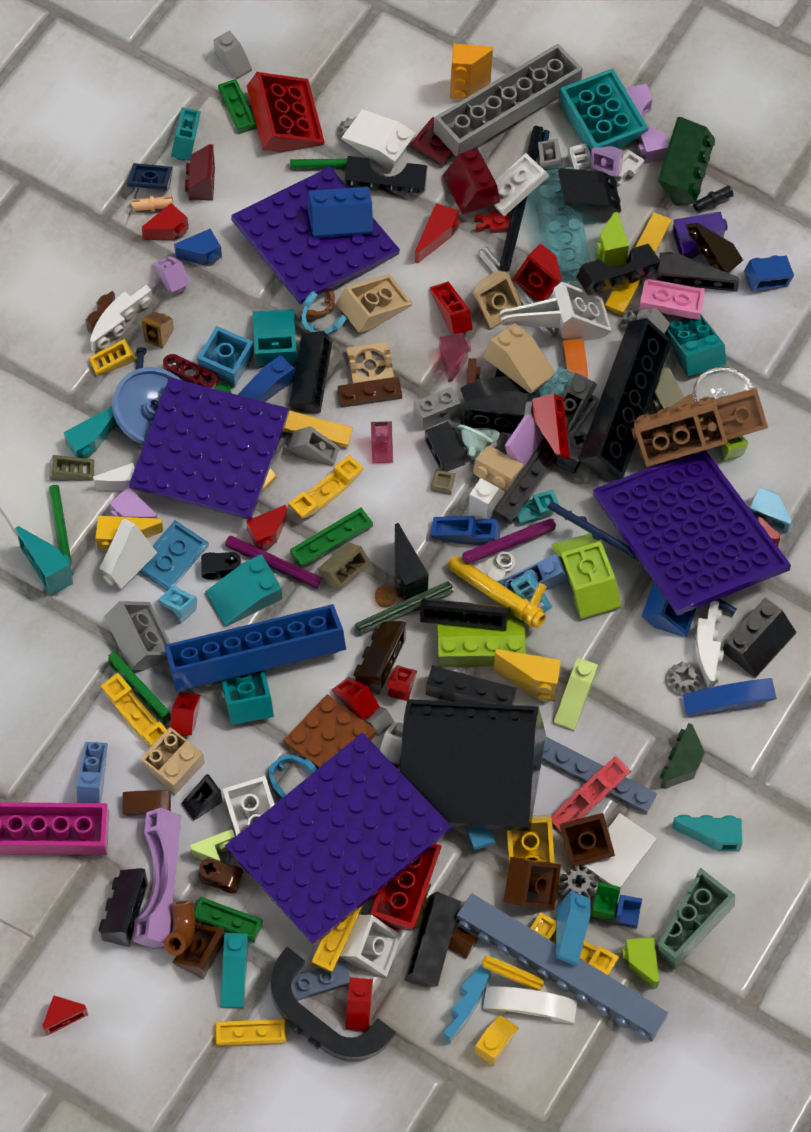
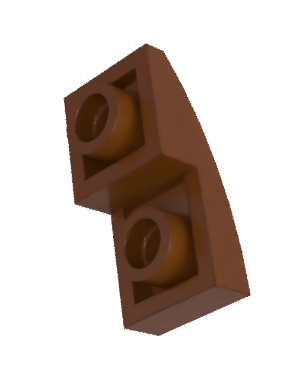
M113 291L107 295H102L96 302L97 311L90 313L87 319H85L87 330L91 334L101 315L115 300V293Z
M171 791L123 792L122 814L126 816L146 814V812L158 808L171 811Z

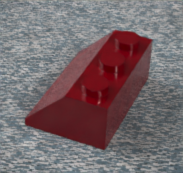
M478 148L458 154L443 174V179L461 214L464 215L499 203L497 183Z

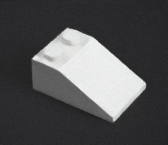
M362 109L341 140L391 172L410 146L416 133L398 121Z

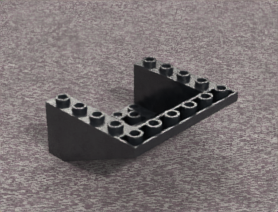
M407 699L403 720L400 772L452 827L530 832L546 738L539 706Z

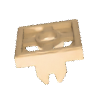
M387 342L346 348L352 383L394 378L392 356L390 355V348H388ZM371 352L379 353L385 360L377 361L375 358H372ZM365 353L366 359L362 363L356 364L357 356ZM372 361L376 364V367L368 370L364 365L366 362ZM379 367H385L382 373L375 375ZM358 370H363L364 372L368 373L369 376H364L360 374Z

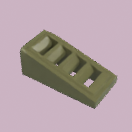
M52 455L49 480H93L94 459ZM75 465H78V472H74ZM83 465H87V473H83Z

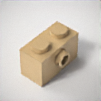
M488 445L476 458L472 473L507 493L522 472L524 464Z

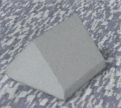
M379 707L371 717L363 720L377 730V736L394 722L388 710L383 707Z

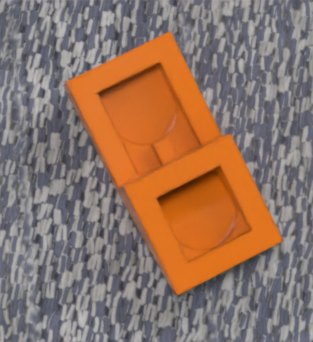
M583 339L563 340L567 380H572L575 372L588 378Z

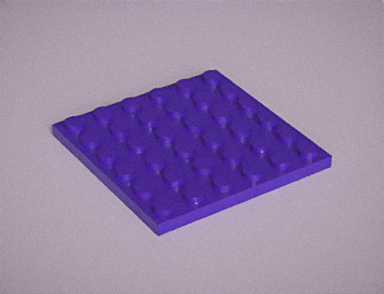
M331 167L231 215L232 222L300 305L303 304L312 291L318 296L399 255L400 252L398 246L374 218L373 234L313 238L307 211L309 191L348 188Z
M169 377L129 487L252 520L290 413L289 408Z

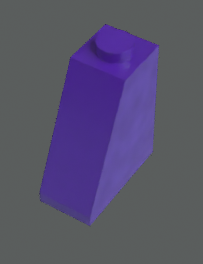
M720 211L674 219L672 233L678 253L693 259L700 254L699 247L690 238L685 225L699 223L723 238L728 226L726 219L722 218Z

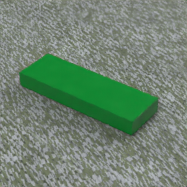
M237 79L219 84L218 90L238 134L257 129L255 119Z
M203 897L199 898L195 907V921L213 927H220L227 933L248 934V940L254 943L264 923L262 919Z

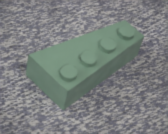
M700 868L683 902L679 905L677 913L658 944V955L676 969L735 906V894Z

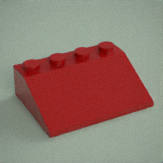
M256 72L247 84V90L262 150L285 152L324 145L325 141L309 80Z

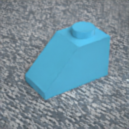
M759 488L750 507L751 512L756 518L760 516L772 528L787 533L791 519L779 495L769 489Z

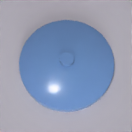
M154 367L134 370L120 381L112 399L114 418L120 429L139 444L144 445L169 377L181 380L178 376L167 370Z

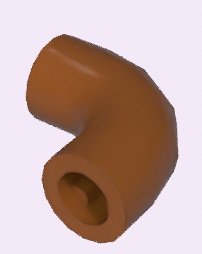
M182 900L170 904L173 925L172 932L164 940V946L171 955L177 956L182 954L193 941L196 923L193 900Z

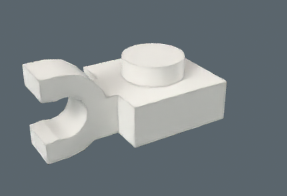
M628 150L623 155L622 170L619 176L615 178L617 185L620 186L627 175L633 177L644 165L645 160Z

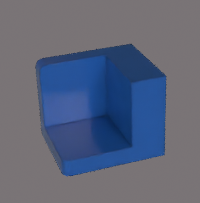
M620 895L614 925L637 929L642 898Z

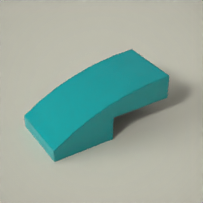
M553 489L533 495V499L526 503L516 517L519 526L535 522L554 513L547 508L550 501L559 505Z

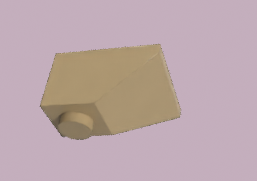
M497 270L480 280L473 292L490 329L501 323L500 311L522 306L509 274Z

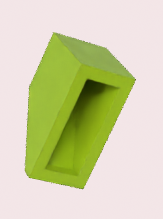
M654 937L627 939L625 947L621 948L622 960L626 961L627 968L652 989L657 988L659 975Z

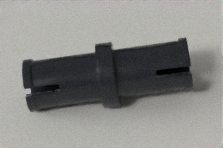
M727 185L715 192L711 191L707 196L693 203V207L697 213L712 206L716 207L720 202L733 197V190Z

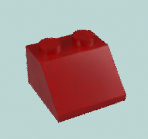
M540 243L527 256L512 281L538 302L548 300L553 293L554 287L562 280L556 255Z

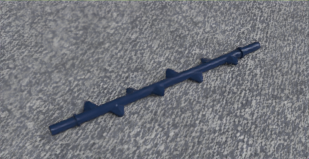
M550 501L547 507L549 510L591 533L593 539L603 540L639 561L627 544L592 525L585 516H577L571 510L568 511ZM722 599L715 600L719 602L718 608L732 616L734 615L737 608Z

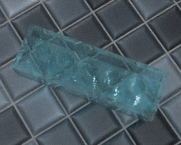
M571 166V167H562V168H566V169H573L572 166ZM560 168L544 169L549 177L533 190L542 243L557 257L562 277L560 283H577L579 281L576 276L581 265L591 262L582 213L564 204L558 173Z

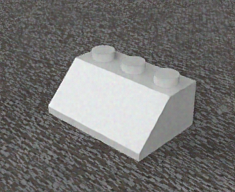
M266 776L222 789L236 836L274 805Z

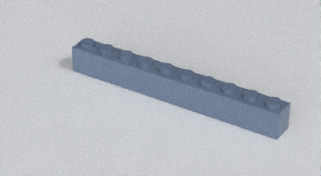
M473 893L470 894L457 914L456 922L459 923L458 926L466 932L472 931L478 935L482 942L495 945L497 950L506 956H513L523 967H531L536 970L537 975L545 980L549 978L554 981L559 989L565 992H572L580 1002L584 1004L590 1003L595 1006L596 1011L600 1014L616 1019L615 1022L621 1027H629L636 1031L635 1034L639 1038L653 1041L665 1022L669 1012L580 958L576 966L556 958L555 943Z

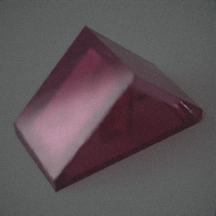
M392 421L371 422L372 463H393Z

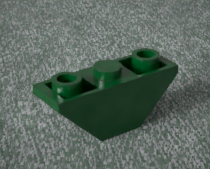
M688 723L686 729L681 728L676 741L680 743L677 748H672L668 758L671 760L669 767L664 766L660 778L663 779L662 788L666 789L692 780L698 771L705 751L693 724Z

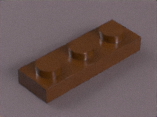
M399 377L338 386L341 408L402 399Z

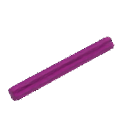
M549 518L463 553L462 559L465 564L473 563L555 530L556 523L554 519Z
M228 536L225 542L227 548L251 559L262 554L270 568L313 588L318 589L322 584V577L234 536Z

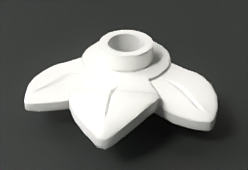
M501 551L478 560L473 566L499 582L504 578L506 572L514 568L515 558L509 552ZM506 561L508 564L502 565L501 562Z

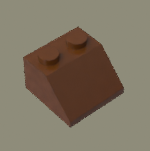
M510 857L503 902L522 907L554 909L561 864Z

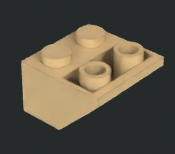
M171 727L140 758L153 776L175 795L205 764L204 754Z

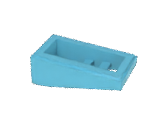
M531 570L510 583L518 596L528 600L533 597L539 584ZM526 582H528V583L530 584V585L526 586L525 588H522V587H521V585L524 584V583H526ZM533 588L534 592L526 595L525 592ZM544 593L539 603L543 602L544 606L540 608L546 612L552 609L553 606Z

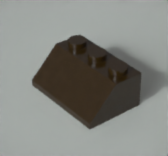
M404 621L382 622L379 629L375 628L371 636L372 644L370 647L366 646L362 655L364 660L361 665L358 664L354 671L353 676L356 678V681L368 686L371 692L380 695L406 641V622Z

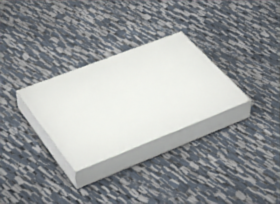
M525 153L495 180L500 202L493 206L505 216L547 179L549 175Z
M619 813L609 826L615 856L583 864L581 867H587L588 872L594 873L595 877L604 883L621 888L657 838Z

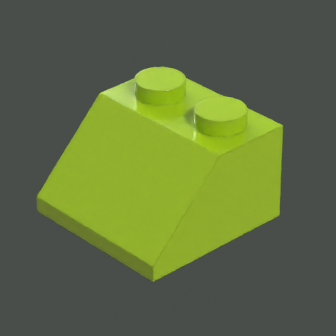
M618 212L613 213L600 233L599 242L596 243L597 253H595V260L599 259L612 267L625 266L629 250V243Z

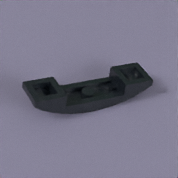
M508 376L480 380L465 385L460 389L465 402L503 391L514 390L527 393V400L541 397L539 389L530 394Z

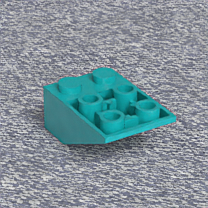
M294 310L253 311L256 366H265L280 355L289 364H296Z
M702 315L700 320L687 318L670 323L665 333L672 341L671 346L677 360L688 376L726 365L725 344Z

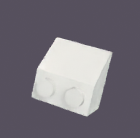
M359 915L340 958L354 967L387 977L402 935L373 915Z

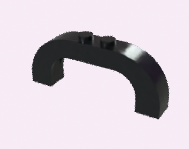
M286 947L273 967L271 996L279 1014L290 1024L289 1028L300 1036L302 1033L307 1037V1042L314 1049L318 1050L321 1048L330 1056L344 1061L366 1060L383 1051L393 1040L396 1032L379 1018L364 1034L358 1037H344L335 1032L295 999L291 984L295 976L303 968L305 960L289 947Z

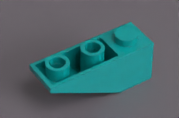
M679 815L673 819V829L716 851H740L741 818H735V816L731 815L723 816L722 818H713L711 815H702L700 817Z

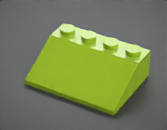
M511 611L506 631L437 624L438 667L494 666L496 649L526 654L524 620L521 621L516 618Z

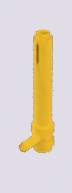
M453 556L449 560L447 566L451 572L502 606L509 607L516 618L521 621L525 620V623L531 628H539L546 620V614L538 604L547 588L546 585L539 583L530 601L521 598L473 565L465 564L461 557Z

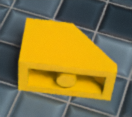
M499 1015L475 1045L474 1054L494 1066L519 1027Z

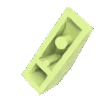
M577 657L554 720L555 725L575 731L596 677L598 664Z

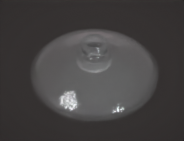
M715 367L703 372L697 378L692 394L695 402H697L702 397L708 396L711 398L715 396V399L754 387L742 372L729 367Z

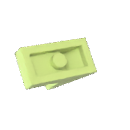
M231 829L191 844L192 856L202 861L213 859L221 862L217 852L228 851L225 845L235 837L233 830Z

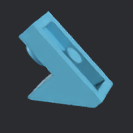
M172 586L158 599L161 606L173 611L180 623L184 622L197 609V598L175 586Z

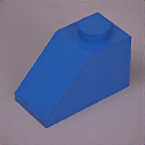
M211 228L174 244L175 256L178 259L206 265L222 258L221 246Z

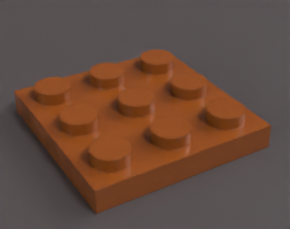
M327 694L283 741L286 746L302 758L309 759L318 769L362 732L371 741L377 735V730Z

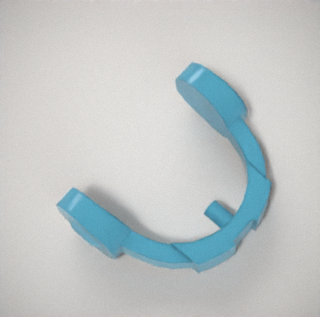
M314 291L303 302L304 308L301 315L303 327L310 332H318L313 330L316 324L312 323L309 326L306 320L307 310L317 296ZM343 315L339 316L324 332L328 334L333 330L337 331L345 322L346 317Z

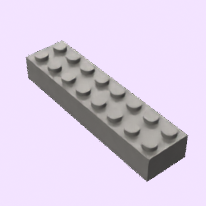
M556 44L435 116L433 132L457 157L458 154L475 148L559 97L561 87L581 80L583 68L559 44Z

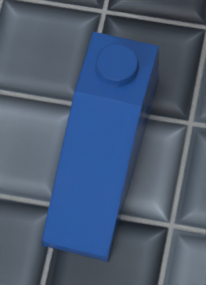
M280 355L265 365L237 395L266 402L294 381V368Z

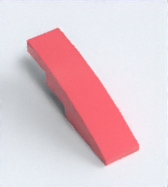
M615 755L551 816L552 823L561 831L559 824L584 818L632 771Z

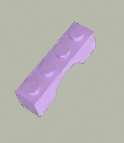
M647 84L625 88L643 118L646 113L651 111L652 97ZM648 126V131L635 139L638 142L639 156H643L645 163L663 160L669 145L664 131L655 130Z

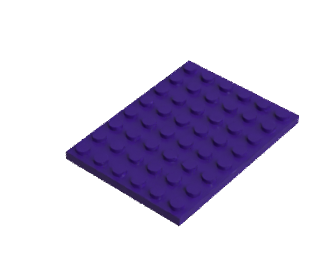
M706 450L663 462L593 489V496L677 615L790 571L791 564Z
M362 732L228 842L225 848L311 944L315 946L452 830V826Z

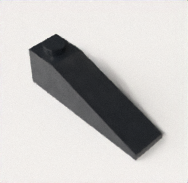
M660 252L659 254L661 263L657 269L658 281L695 288L735 292L738 290L740 277L672 252Z

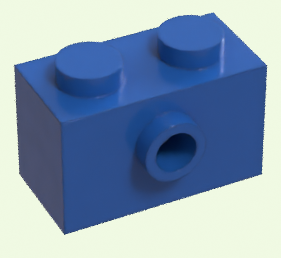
M787 255L753 258L749 260L744 269V274L751 291L788 287L794 277Z

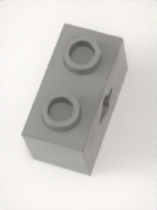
M451 386L414 401L413 414L421 429L425 430L459 416L461 403Z

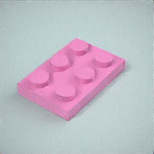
M645 278L639 309L657 308L660 313L700 320L705 289Z

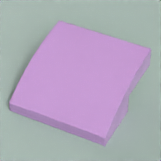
M525 414L505 444L507 455L524 464V467L545 440L540 428L529 414Z

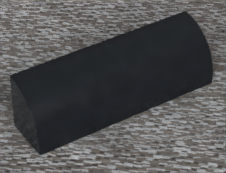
M324 331L301 334L289 404L292 408L301 412L321 413L333 342Z
M422 598L420 603V622L506 631L510 616V609L506 606Z
M435 892L428 896L427 906L422 916L405 981L425 987L438 986L461 901L440 892Z

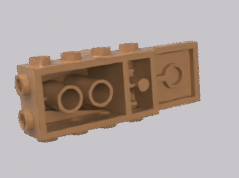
M752 388L715 399V396L711 398L708 396L702 397L697 402H695L693 394H689L668 409L658 411L657 414L639 416L636 420H633L634 428L631 431L634 441L638 440L640 447H637L639 457L644 459L646 467L689 454L699 453L713 447H719L727 444L729 439L767 429L768 425L757 388Z

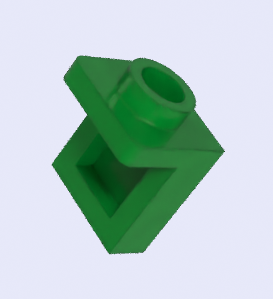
M599 882L591 916L614 921L621 888Z

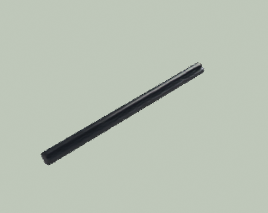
M537 125L533 127L527 154L535 162L539 151L538 142H541L544 130L542 126ZM528 196L513 208L499 266L501 271L508 272L510 270Z

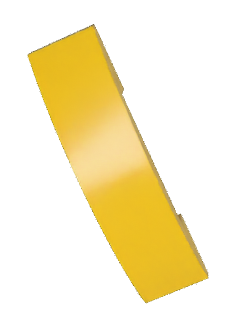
M348 455L334 466L332 473L307 493L304 491L288 503V506L302 519L309 517L327 506L346 490L362 473L364 468Z
M119 673L101 685L102 690L115 708L150 747L167 731L162 723L158 722L134 695L132 688Z
M540 912L530 929L556 944L557 921ZM584 940L580 959L604 974L609 975L619 956L601 946L597 948Z

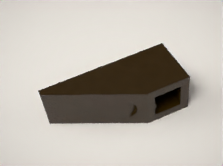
M699 223L685 225L690 238L695 241L699 247L700 254L705 257L709 266L729 273L743 261L738 250L730 241Z

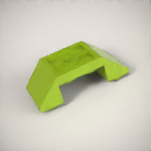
M588 533L552 544L554 553L561 558L573 589V602L580 620L621 608L616 578L600 540L593 539L592 534Z

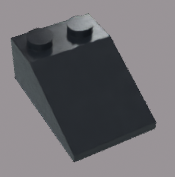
M566 168L558 170L564 204L603 223L609 220L613 213L622 212L617 182L613 176L601 171Z
M518 390L503 391L463 402L461 405L460 425L473 429L489 428L501 433L513 434L525 416L527 393H522Z
M396 523L394 529L395 586L393 588L397 597H402L403 601L428 590L429 574L400 524Z

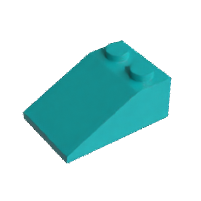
M20 526L15 527L21 550L50 596L72 585V575H74L67 554L62 555L59 548Z
M262 554L242 563L205 591L225 627L283 599L282 588Z
M264 670L221 680L231 725L274 717L271 694Z

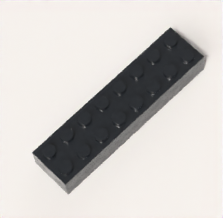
M648 318L628 322L578 458L604 482L619 480L625 475L636 444L631 431L634 428L633 420H636L639 416L646 415L672 343Z

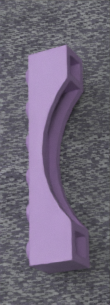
M163 808L146 812L144 835L152 854L154 868L153 886L147 905L135 919L133 942L153 949L164 946V940L170 934L172 917L170 904L173 903L181 829V815Z

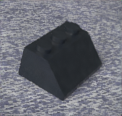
M765 597L725 641L723 651L730 659L757 678L797 632L783 610Z
M145 869L120 870L119 876L114 878L112 884L114 893L112 898H108L105 911L108 912L106 918L102 919L99 925V932L103 941L129 947L134 932L135 919L139 916L148 887Z

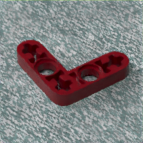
M169 354L164 357L163 369L175 374L182 381L213 389L217 387V376L212 371L176 354ZM187 370H194L196 374L187 376L185 372Z

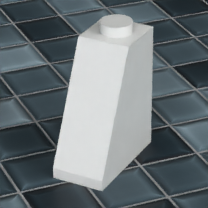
M480 478L470 493L468 516H474L476 520L492 519L494 509L506 492Z
M125 518L121 521L100 566V570L104 573L103 579L110 586L116 585L121 589L157 554L137 525Z

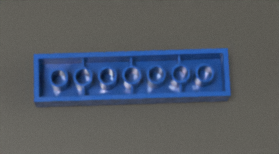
M334 604L164 645L176 691L187 690L192 687L207 685L212 682L252 674L257 671L346 650L343 627Z

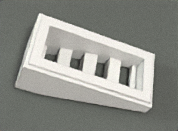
M587 144L568 148L567 157L572 169L581 170L588 168L587 170L595 171V169L591 168V154Z

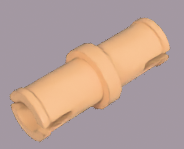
M170 195L132 199L133 212L145 210L156 212V209H164L169 204H173V197Z

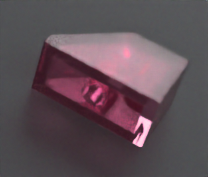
M464 332L439 337V350L448 382L454 380L467 362L468 352H471L470 341L465 340Z

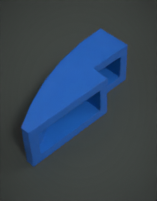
M474 516L433 517L431 537L460 544L484 545L500 538L501 526L497 519L476 520Z

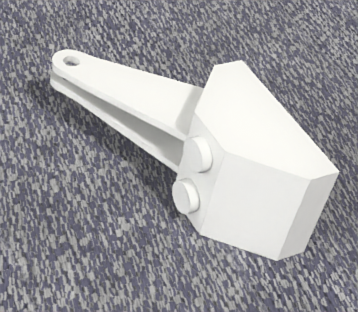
M564 282L554 287L552 299L504 309L499 312L502 325L516 323L521 326L559 328L560 336L566 340H592L602 338L612 332L602 297L595 294L588 296L585 290Z

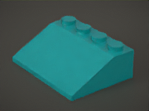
M614 69L560 88L559 104L582 144H587L591 155L592 148L613 146L621 149L648 131V126Z

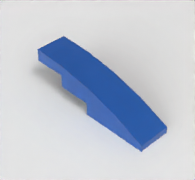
M772 678L725 684L682 695L688 717L707 712L715 714L732 708L737 711L777 699Z

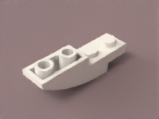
M147 285L132 296L123 292L103 312L90 338L91 348L94 353L99 349L105 348L115 337H120L126 330L125 321L132 319L142 308H147L153 301L152 290Z
M718 601L710 602L707 619L699 618L696 626V659L700 674L707 688H712L714 682H719L721 670H717V664L722 663L724 653L723 650H720L721 642L717 641L718 629H715V623H720L722 610H718Z

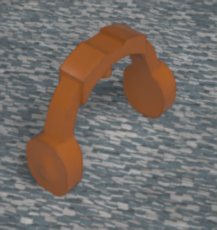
M330 289L324 292L329 298L325 299L324 303H330L327 308L322 311L307 310V322H313L316 318L326 316L333 311L335 304L333 290Z

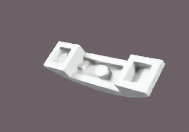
M486 987L483 1010L506 1014V1011L547 1017L555 1022L574 1024L577 1001L560 995L530 989Z

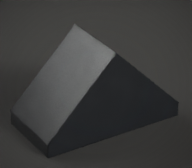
M206 774L181 804L192 819L197 820L222 803L221 790L210 775Z

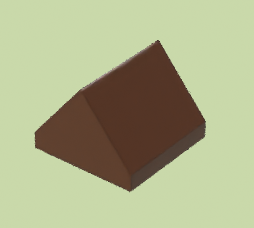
M458 928L453 932L448 948L467 959L478 939Z

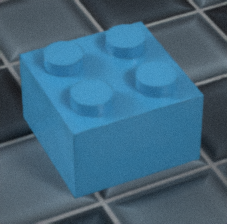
M216 326L197 358L198 365L215 373L217 379L236 386L254 355V344L251 340Z

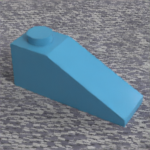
M570 891L557 906L556 958L576 966L579 962L590 919V899L573 891Z

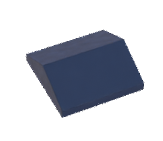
M133 163L127 186L168 190L170 189L173 166Z

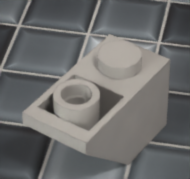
M657 308L627 311L623 315V319L618 327L625 331L629 321L648 318L665 334L670 323Z

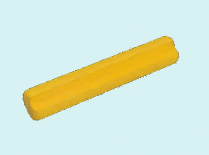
M485 955L481 962L483 968L536 991H540L544 985L542 978L489 955Z

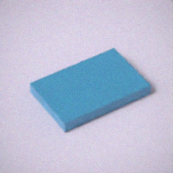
M174 520L153 545L157 554L139 572L168 591L172 586H176L208 548L209 542Z

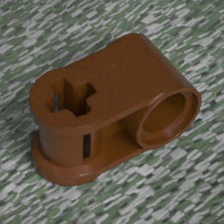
M206 859L201 862L199 879L203 884L219 888L228 893H237L244 873L243 869L213 859ZM209 869L213 870L210 875L206 874Z

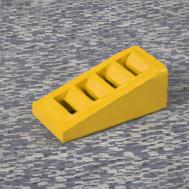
M125 339L88 358L97 376L136 361L134 353ZM117 354L118 359L115 360L113 355ZM106 357H109L110 363H107ZM100 359H101V361H102V363H103V365H104V366L101 367V368H100V366H99V364H98V362H97V361L100 360Z

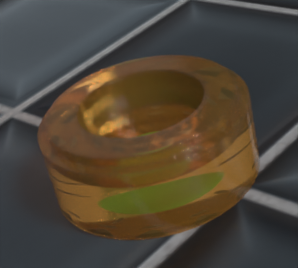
M382 585L375 592V601L381 607H391L396 602L397 594L392 586Z

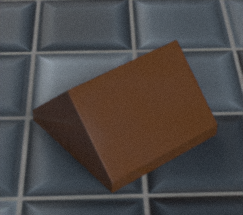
M603 813L559 824L571 868L615 856L609 828Z
M195 924V934L191 945L185 952L175 957L173 964L204 979L224 944V930L220 927Z

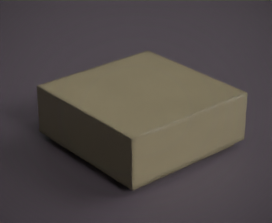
M435 469L430 491L451 495L456 473Z

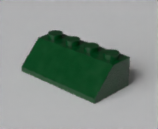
M677 117L658 178V183L675 205L697 202L703 178H705L706 168L710 161L712 148L715 145V138L707 127L683 117Z

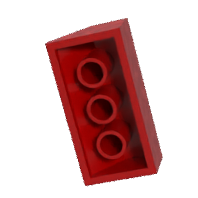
M434 844L377 893L370 915H373L393 930L414 929L442 845Z

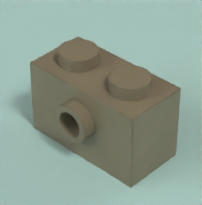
M348 542L318 568V571L328 586L341 589L371 564V561L361 546Z

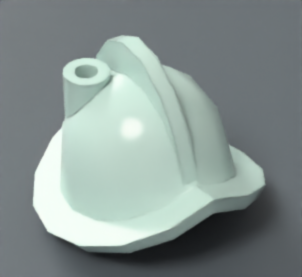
M458 425L456 427L461 432L462 444L467 451V456L471 460H476L488 445H491L492 442L500 437L499 432L494 429H473L465 425Z

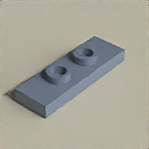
M346 961L337 963L333 973L319 968L296 975L291 984L295 999L298 1001L348 986L350 974Z

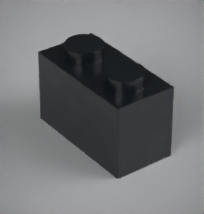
M448 421L425 430V442L439 469L446 472L465 465V456H467L464 445H460L457 440L458 434L454 427L451 428Z

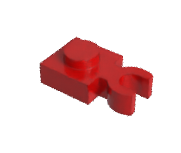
M499 211L488 212V217L476 215L474 222L482 223L476 225V232H482L485 229H489L490 233L508 232L510 224L509 213L505 216Z

